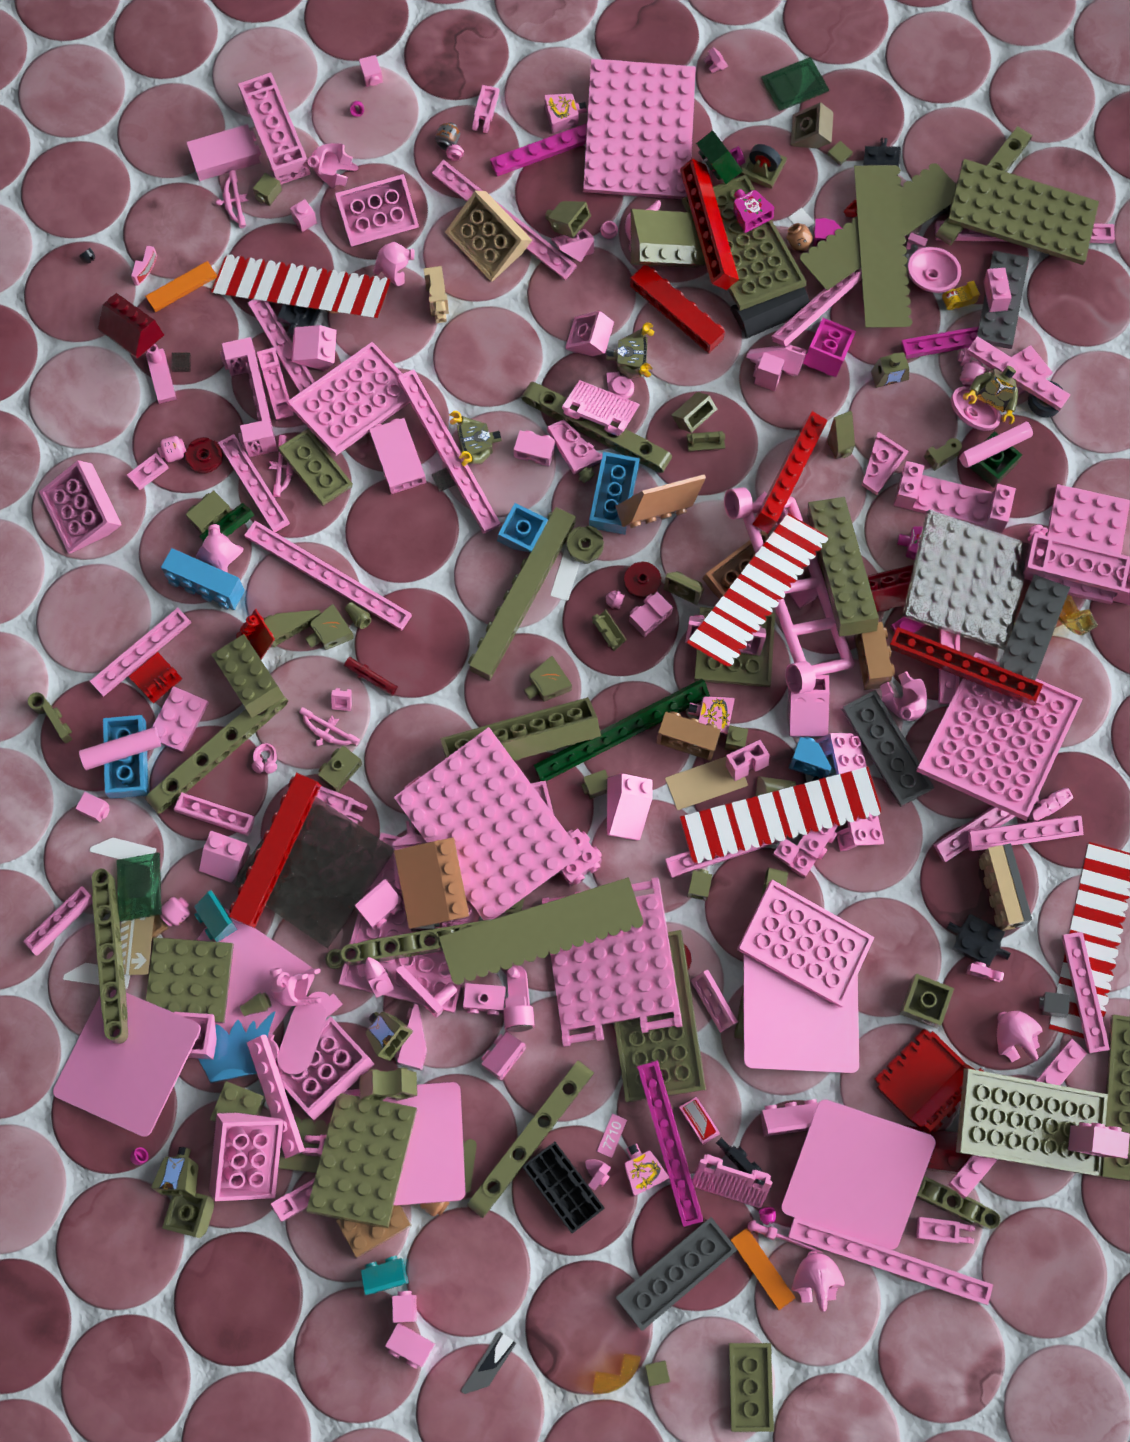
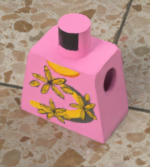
M573 94L545 95V109L552 134L577 125L579 114L587 112L586 103H575Z
M703 697L701 705L690 703L688 714L699 716V723L716 725L718 729H721L720 734L726 736L735 698Z
M637 1143L626 1148L631 1160L624 1163L633 1196L669 1179L668 1174L651 1151L642 1154Z

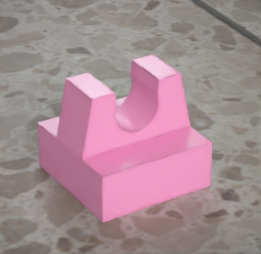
M714 47L708 51L709 55L704 61L708 65L713 62V65L709 67L712 73L719 69L724 70L728 66L721 53Z
M911 232L906 248L910 250L911 246L916 244L918 246L917 250L922 249L926 246L928 239Z
M340 688L332 690V709L351 711L352 692L350 689H347V691H340Z

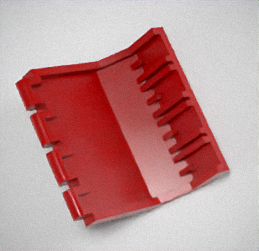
M923 1028L914 1038L919 1045L917 1046L911 1041L900 1052L905 1059L903 1060L897 1055L887 1065L891 1073L883 1069L874 1080L879 1084L877 1089L909 1121L926 1133H929L932 1130L936 1132L943 1125L941 1120L945 1116L949 1118L956 1112L955 1106L961 1102L964 1069H976L966 1064L934 1031L929 1033Z

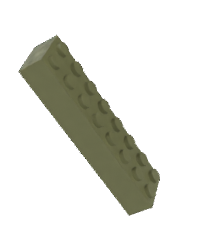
M845 497L808 502L807 517L809 525L828 537L826 543H821L822 548L820 551H817L839 637L877 631L879 617Z
M589 697L443 737L440 740L445 758H447L489 727L511 758L517 761L542 752L574 745L585 740H592L600 737L601 733L598 718Z

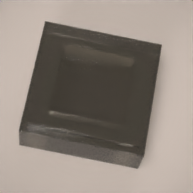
M190 352L172 353V372H190Z
M447 468L431 474L439 492L456 485Z

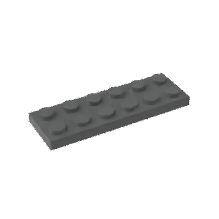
M993 251L990 269H1006L1011 301L1007 311L989 312L985 292L977 336L992 346L1012 349L1029 257Z
M1037 575L1033 576L999 667L1034 681L1036 680L1070 587Z
M876 690L842 707V711L900 807L935 788L928 776L917 772L920 763Z
M710 1217L615 1298L640 1330L643 1331L735 1253L737 1248L712 1217Z

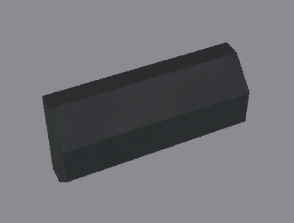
M802 287L741 311L736 304L732 305L730 310L747 339L789 321L810 301L808 293Z
M553 1142L522 1166L571 1234L605 1209L556 1142Z

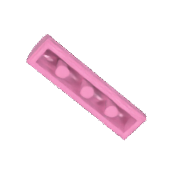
M1024 422L964 451L959 456V460L965 468H968L1032 437V428L1029 422Z
M153 727L80 750L79 755L85 770L161 747L157 729Z
M182 792L174 807V812L247 836L254 825V816Z
M81 886L23 941L25 945L38 956L93 904L92 895Z

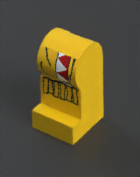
M971 281L965 286L943 293L942 299L947 310H953L975 304L980 293L975 282Z

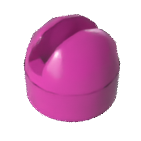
M354 101L350 105V113L353 116L359 117L364 113L362 102Z
M138 1147L130 1155L131 1162L134 1165L144 1164L148 1160V1152L144 1148Z
M765 1207L759 1210L760 1220L763 1224L769 1225V1222L771 1224L774 1223L776 1220L774 1208Z

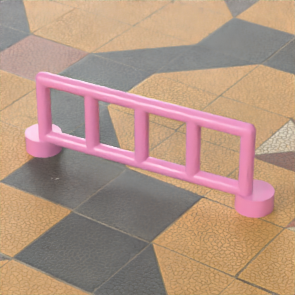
M745 487L729 489L724 496L725 511L731 519L743 518L756 554L764 542L759 528L752 525L755 519L754 514L758 513L763 501L753 503L751 494ZM789 497L784 509H787L790 515L803 521L796 500L793 497ZM816 556L813 559H809L808 569L812 578L790 583L791 589L784 591V593L789 594L816 588L826 618L793 625L784 598L781 600L777 599L779 604L775 607L794 663L787 666L785 672L787 686L793 694L812 691L815 687V676L852 669L855 664L846 637H839L824 577ZM830 629L841 659L810 665L805 660L797 635Z

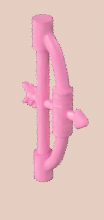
M230 171L224 185V200L221 201L219 199L215 203L219 206L225 204V209L231 219L238 223L239 228H245L246 223L242 215L240 202L248 201L246 199L247 194H238L236 172ZM230 182L232 183L235 196L233 199L230 198V193L228 192ZM231 202H236L238 217H235L232 211Z
M285 435L279 436L278 447L287 442ZM280 452L278 463L269 461L271 466L268 468L272 470L277 469L276 484L273 490L274 497H280L281 492L287 488L293 476V469L288 462L287 465H282L283 456ZM282 468H286V479L284 484L281 486V471Z
M304 707L301 708L299 714L303 716L305 724L316 736L320 737L319 740H316L317 747L323 745V740L338 745L354 744L357 746L359 744V738L334 727L339 719H334L333 715L327 723L313 715L311 711ZM311 718L312 720L327 727L326 730L323 731L319 728H316L312 725L309 719ZM329 730L343 736L347 741L335 739L332 735L328 734Z

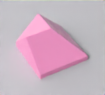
M586 229L580 230L574 238L565 235L551 238L559 250L579 262L582 261L584 256L594 253V237Z

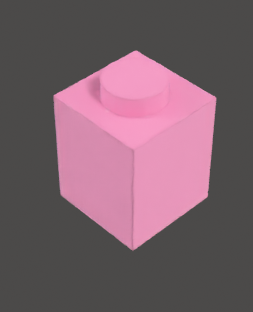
M376 55L359 59L360 70L366 87L383 83L382 72Z
M305 199L290 208L292 219L302 232L317 224L315 212Z
M84 792L76 810L80 814L100 823L102 819L107 817L109 805L106 801Z

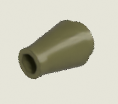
M350 602L345 607V611L349 614L357 628L364 629L371 623L370 614L353 602Z
M258 993L245 1004L240 1005L244 1016L268 1011V1008L272 1007L267 993Z

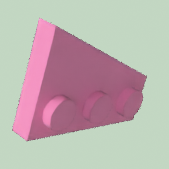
M565 420L547 427L549 435L555 439V445L573 475L586 467L590 468L601 463L603 454H599L591 443L583 440L580 434Z
M878 432L862 486L878 495L909 451Z

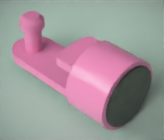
M515 965L507 969L509 997L505 999L506 1008L503 1010L504 1027L509 1032H522L535 1027L533 1007L529 1003L527 972L523 967Z

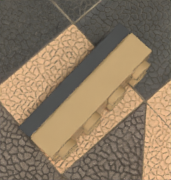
M1009 843L987 848L985 853L980 856L979 866L981 870H984V884L986 889H989L991 895L989 896V902L991 907L995 909V924L1003 931L1024 927L1032 920L1012 845Z

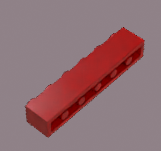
M643 265L631 277L630 287L707 353L712 352L724 340V328L712 321L706 312L699 310L693 301L685 298L680 290L672 287L667 279L659 276L653 267Z

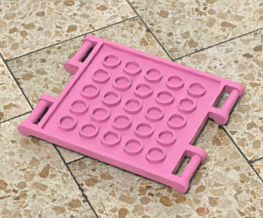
M658 877L652 878L651 881L631 884L634 892L654 889V894L636 897L643 918L642 927L635 928L632 926L628 932L620 929L617 935L613 936L608 933L605 939H599L596 936V940L593 943H587L584 940V944L580 947H576L572 943L570 950L565 951L560 947L559 953L551 954L564 1047L570 1046L571 1043L595 1039L597 1041L604 1040L602 1025L640 1018L642 1033L676 1026V1028L682 1027ZM549 897L542 898V903H548L564 897H558L553 899H549ZM674 1013V1018L652 1022L647 1021V1017ZM595 1026L594 1032L569 1035V1030Z

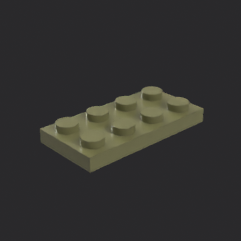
M309 428L278 447V451L322 506L353 487V483Z
M729 1343L731 1432H774L771 1343Z

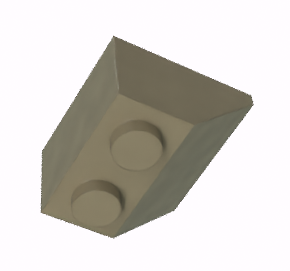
M820 102L793 114L791 146L818 149L832 143L833 111Z

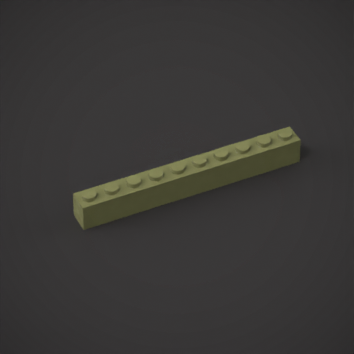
M557 507L548 514V522L532 552H529L528 559L525 558L520 566L522 570L519 575L516 574L512 580L513 586L511 590L506 591L503 597L505 601L502 606L499 605L497 607L494 621H490L486 628L487 634L479 640L476 654H472L469 658L470 671L489 681L493 677L563 548L568 535L576 524V516Z

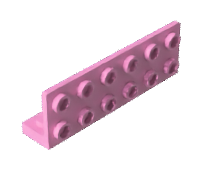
M830 733L816 740L826 758L833 756L837 775L867 767L861 740L856 733ZM870 812L867 819H860L858 817L855 822L847 821L848 828L836 832L840 851H848L857 846L884 844L878 816H872Z

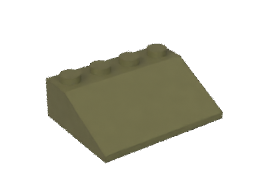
M631 209V265L698 268L706 265L692 213Z

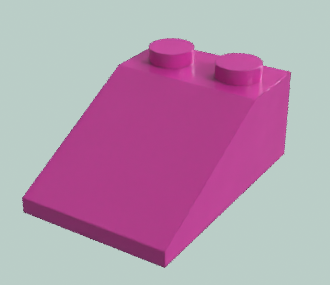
M822 318L803 364L827 375L837 377L856 331Z

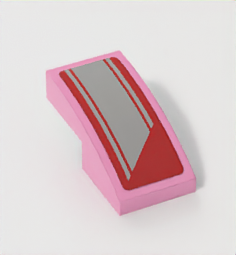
M146 247L143 262L135 260L131 277L137 286L145 280L155 264L157 254L154 247Z
M697 1097L679 1107L702 1145L720 1135Z

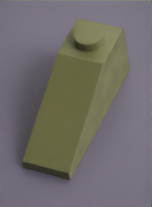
M851 411L834 417L826 440L836 459L850 456L855 447L853 415Z
M319 610L278 613L265 617L264 622L275 639L272 644L273 647L310 627V623L321 612Z

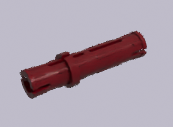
M348 657L344 663V667L356 673L358 678H364L390 696L395 694L398 686L370 670L368 665H362L352 657Z

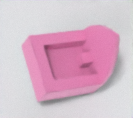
M586 1160L587 1171L593 1178L588 1186L593 1190H596L599 1185L603 1187L610 1177L607 1174L611 1167L599 1160Z

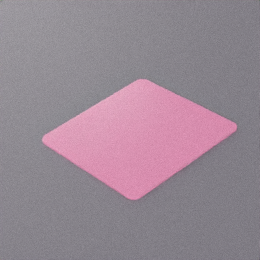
M224 908L228 915H230L229 910ZM231 918L238 930L219 941L234 944L225 1023H215V1026L216 1024L220 1025L230 1035L234 1023L239 1020L246 1033L253 1021H255L257 1029L275 1011L269 1033L273 1034L292 1006H283L273 998L271 994L273 976L270 975V970L281 968L282 972H286L292 977L297 974H303L305 971L313 968L256 928ZM204 930L197 938V941L216 942L214 938L210 940ZM258 993H267L272 1007L268 1008V1011L248 1016L242 1014L240 1005L245 1004Z
M743 954L745 1065L748 1068L839 1073L856 1072L859 1069L858 975L844 1006L840 1008Z
M116 990L110 993V998L115 996ZM126 993L128 1038L124 1043L116 1044L105 1036L101 998L99 997L54 1086L53 1094L65 1102L146 1137L151 1134L200 1033V1025L195 1021ZM120 1029L114 1031L113 1037L119 1035Z
M455 1082L417 1085V1096L398 1101L391 1097L383 1099L385 1102L417 1107V1114L394 1206L462 1200L465 1196V1172L460 1086ZM360 1089L346 1090L343 1094L360 1097Z
M821 1100L817 1105L782 1202V1211L795 1218L893 1250L900 1243L934 1150L935 1139L927 1133L830 1100Z

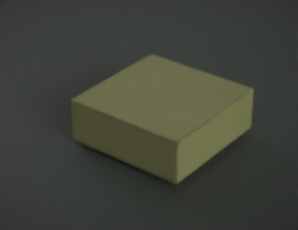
M839 141L828 151L827 155L841 166L852 156L853 151Z
M666 1360L645 1365L650 1387L670 1382Z

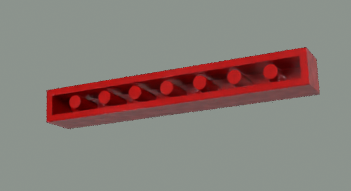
M692 158L680 168L681 176L711 284L727 290L739 280L707 165Z
M812 411L804 421L752 525L768 534L777 523L828 421L827 419Z
M897 627L890 643V648L893 651L1032 706L1035 705L1043 687L1042 683L900 627Z
M297 772L295 777L293 776L289 781L287 794H284L280 800L281 806L279 811L275 812L272 817L270 830H267L264 834L262 847L258 848L255 853L256 860L253 866H250L247 870L245 883L239 887V896L229 909L230 918L252 928H255L321 788V784L318 781Z

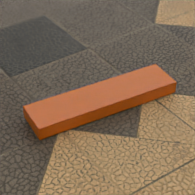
M206 261L145 297L153 310L157 312L217 278V274L209 262Z
M748 1228L730 1239L778 1310L795 1299V1296Z

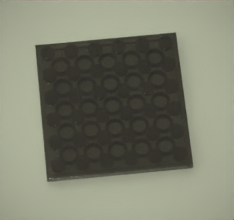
M929 509L925 515L903 617L1005 650L1014 628L1025 576L1023 572L1030 544Z
M316 797L265 906L326 948H329L356 909L355 904L365 896L393 855L395 849ZM263 839L232 883L237 887L245 883L247 870L250 866H253L256 860L255 853L258 848L262 847Z

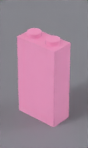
M248 124L187 142L199 181L260 163L259 156L261 151L259 145L254 144L256 137L254 131L249 130Z
M405 418L393 419L390 423L377 424L374 428L369 429L391 494L426 483L425 474Z

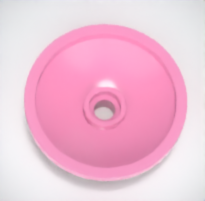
M926 247L917 250L910 257L907 266L911 280L918 287L928 292H947L958 284L961 277V266L958 260L951 253L941 248Z
M960 387L954 391L951 396L952 407L956 415L965 424L982 431L993 430L999 425L1001 421L999 410L979 399L974 404H969L971 396L967 400H963V395L970 392V387Z

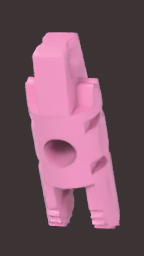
M1069 788L1058 790L1037 802L1033 806L1028 819L1038 821L1065 806L1073 799Z

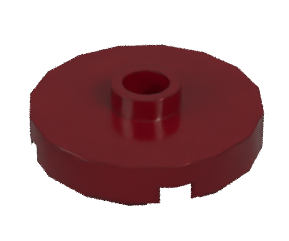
M202 437L195 439L188 445L185 458L192 470L205 474L219 467L223 454L221 447L215 440Z
M641 561L628 567L624 576L626 590L632 596L645 599L650 594L654 595L661 585L660 571L649 562ZM640 577H645L646 580H645V581H641L639 578H640Z

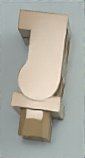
M442 266L423 268L426 291H429L431 316H435L436 323L447 322L446 314H449L447 294L445 295Z

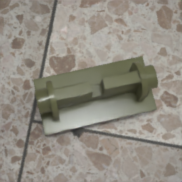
M718 431L687 434L688 452L725 449V433Z
M604 610L600 615L596 614L592 617V623L601 631L602 636L608 643V647H611L613 651L626 641V638L607 610Z

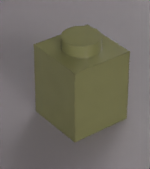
M264 173L253 190L258 202L270 206L280 194L282 188L279 180Z
M729 725L724 750L737 751L745 747L748 729Z
M606 770L583 777L581 787L584 795L588 794L589 799L607 794L608 775Z
M704 869L693 870L687 897L707 901L712 874H708L709 871Z

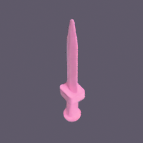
M755 1220L748 1223V1230L750 1232H758L771 1240L777 1237L803 1248L823 1253L810 1245L778 1234L777 1228L765 1227L757 1224Z

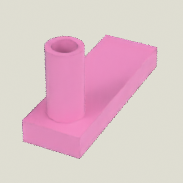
M154 344L147 350L146 357L157 400L161 404L176 400L177 398L164 349H158L157 345Z
M402 965L395 972V976L436 1018L443 1011L442 1005L457 992L454 985L448 983L432 997Z

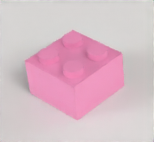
M1079 1122V1126H1070L1068 1150L1100 1157L1127 1158L1130 1133L1121 1132L1119 1127H1104V1124Z

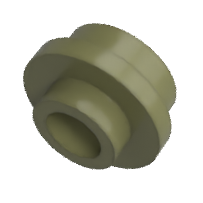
M592 467L590 469L584 468L579 473L580 478L578 480L585 484L595 475L594 469Z
M332 949L326 954L325 961L330 968L339 969L344 965L345 962L342 959L341 950ZM334 956L339 957V961L336 963L332 962Z

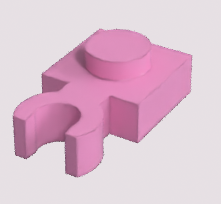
M981 962L971 963L966 974L983 979L987 978L999 983L1003 980L1004 976L1003 972L991 970V968L986 967V964Z

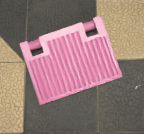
M579 380L563 404L562 409L564 414L569 417L580 419L581 416L605 426L604 430L606 432L620 436L640 404ZM573 404L578 406L579 409L574 411L570 409V406ZM612 421L620 423L618 428L610 424Z
M708 1154L704 1155V1159H700L692 1180L695 1188L757 1208L762 1207L773 1183L770 1181L771 1176L768 1173L752 1170V1173L748 1174L723 1166L721 1158ZM707 1163L715 1165L716 1169L707 1168ZM755 1178L764 1181V1184L754 1183Z

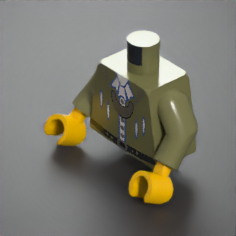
M646 322L642 329L618 340V350L607 349L606 360L617 361V371H620L630 379L642 376L649 378L651 373L648 370L653 368L650 364L646 363L648 341L646 334L649 336L654 335V331L650 329L654 325Z
M453 411L449 414V416L454 417L450 420V424H459L457 425V433L462 449L459 459H464L461 463L462 466H466L468 463L482 464L493 453L492 443L502 441L500 431L489 433L486 423L461 416L458 411Z

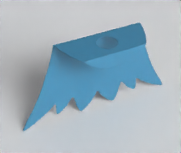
M275 1011L257 1029L255 1021H253L246 1033L239 1020L234 1023L230 1035L220 1025L216 1024L217 1041L214 1059H198L210 1083L257 1074L247 1042L262 1035H266L268 1038Z

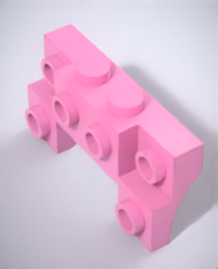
M834 823L830 829H826L822 825V829L818 832H814L810 828V832L802 837L798 845L785 839L780 842L773 855L805 879L817 858H823L827 851L824 848L828 842L832 843L837 836L835 830L838 825Z

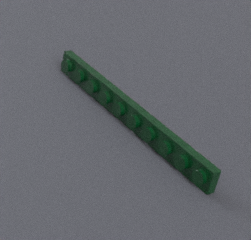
M700 679L600 731V737L578 742L538 762L533 766L539 780L548 781L662 722L665 712L680 713L688 709L690 703L697 704L702 701L703 697H710L705 681Z

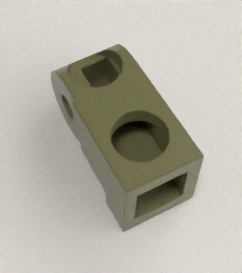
M951 438L944 446L937 450L933 446L927 449L924 458L935 471L955 459L962 448V444L958 439Z

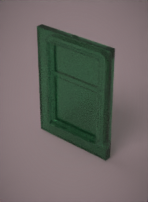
M811 57L761 76V80L779 112L829 92L825 80Z
M160 853L117 860V893L120 922L162 915Z

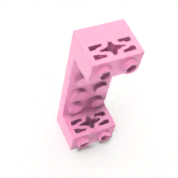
M272 73L238 83L242 101L247 113L252 118L266 152L273 177L279 180L280 184H284L310 175L307 157Z
M251 337L222 343L223 350L220 353L225 370H229L231 376L249 373V381L257 409L258 422L240 425L241 433H238L243 450L247 451L249 457L278 451L258 360Z
M906 461L901 472L893 506L1000 533L1003 532L1009 521L1016 488L997 484L994 491L989 492L922 475L925 465Z
M1034 533L1027 545L1021 578L1032 580L1034 575L1040 577L1048 575L1115 592L1113 601L1130 605L1129 556Z

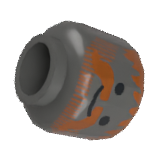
M443 123L439 126L435 140L438 147L447 150L448 146L457 145L461 134L454 123Z

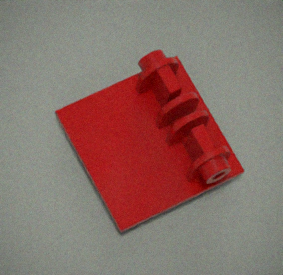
M257 609L253 611L251 616L246 618V622L241 626L240 632L236 634V639L243 634L246 636L261 660L275 641L272 632L269 631Z
M159 652L129 676L153 704L182 680V677L174 667H171Z

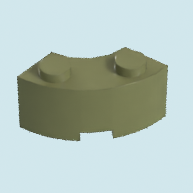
M400 1067L393 1071L371 1069L368 1070V1073L359 1076L360 1100L375 1099L383 1101V1099L391 1097L398 1101L417 1096V1072L410 1071L406 1067Z

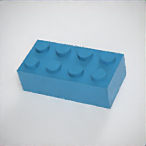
M603 452L589 526L602 531L626 535L627 526L622 527L616 505L633 496L640 458Z
M171 548L161 566L169 584L174 587L181 586L185 588V591L193 595L197 593L208 602L213 600L220 607L227 610L228 608L235 610L245 592L240 578Z
M142 715L103 718L104 743L147 729L146 720ZM147 751L104 764L105 794L110 799L147 796L149 793Z

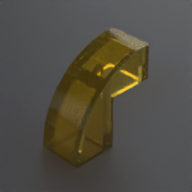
M1067 595L1059 616L1060 622L1077 635H1084L1096 628L1098 625L1090 610L1079 611L1071 595Z
M624 1353L621 1375L596 1371L593 1393H610L627 1384L636 1373L641 1356Z

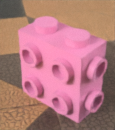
M579 829L575 831L570 830L567 833L582 852V855L559 871L570 886L574 883L578 885L585 879L584 875L589 872L592 874L601 867L599 865L602 860L601 852L596 846L593 848L590 845L588 835L584 831L580 832Z

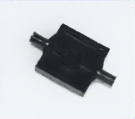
M884 137L883 143V138H881L880 146H865L863 166L895 165L899 167L901 147L887 146L888 139Z
M283 304L277 321L289 325L290 327L286 334L288 336L291 334V337H293L295 327L315 326L322 310Z
M972 914L967 916L965 923L961 927L949 922L946 929L957 934L953 950L976 962L986 964V967L990 966L996 955L1006 960L1010 957V952L1000 948L1005 934L1003 930Z
M722 1137L716 1142L740 1171L751 1174L752 1170L762 1171L758 1164L755 1162L751 1163L746 1158L748 1155L740 1146L738 1148L729 1146ZM755 1178L754 1183L763 1185L764 1181Z

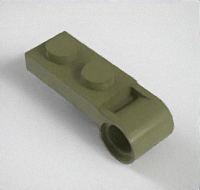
M39 692L32 693L28 697V705L37 714L46 713L61 739L65 743L70 742L72 738L69 734L72 731L67 723L63 724L60 720L63 716L57 707L53 708L43 694ZM43 700L40 706L35 707L37 701Z

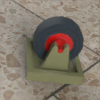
M755 144L746 163L742 167L743 171L740 173V176L747 175L749 180L772 189L787 158L779 155L776 150L768 145Z

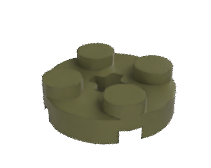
M592 526L576 527L568 535L567 551L578 562L589 564L598 559L603 552V536L598 529ZM589 541V547L583 548L581 542Z

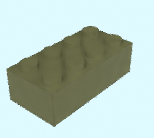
M244 634L211 654L252 718L285 698Z

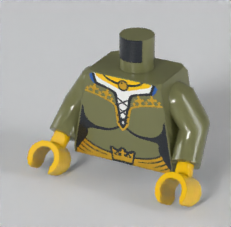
M1008 365L1003 372L994 368L990 372L977 376L969 388L970 392L963 395V400H967L971 396L969 404H974L979 399L1003 413L1006 410L1007 413L1001 417V420L1005 422L1006 417L1009 416V424H1012L1015 420L1012 413L1015 412L1018 401V388L1015 379L1012 378L1016 370Z

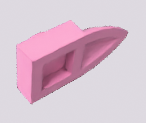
M368 957L365 963V974L376 998L393 990L394 987L384 967L375 959Z

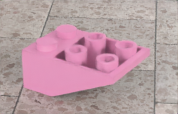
M829 675L815 676V687L810 692L793 694L788 688L789 737H824L828 735Z

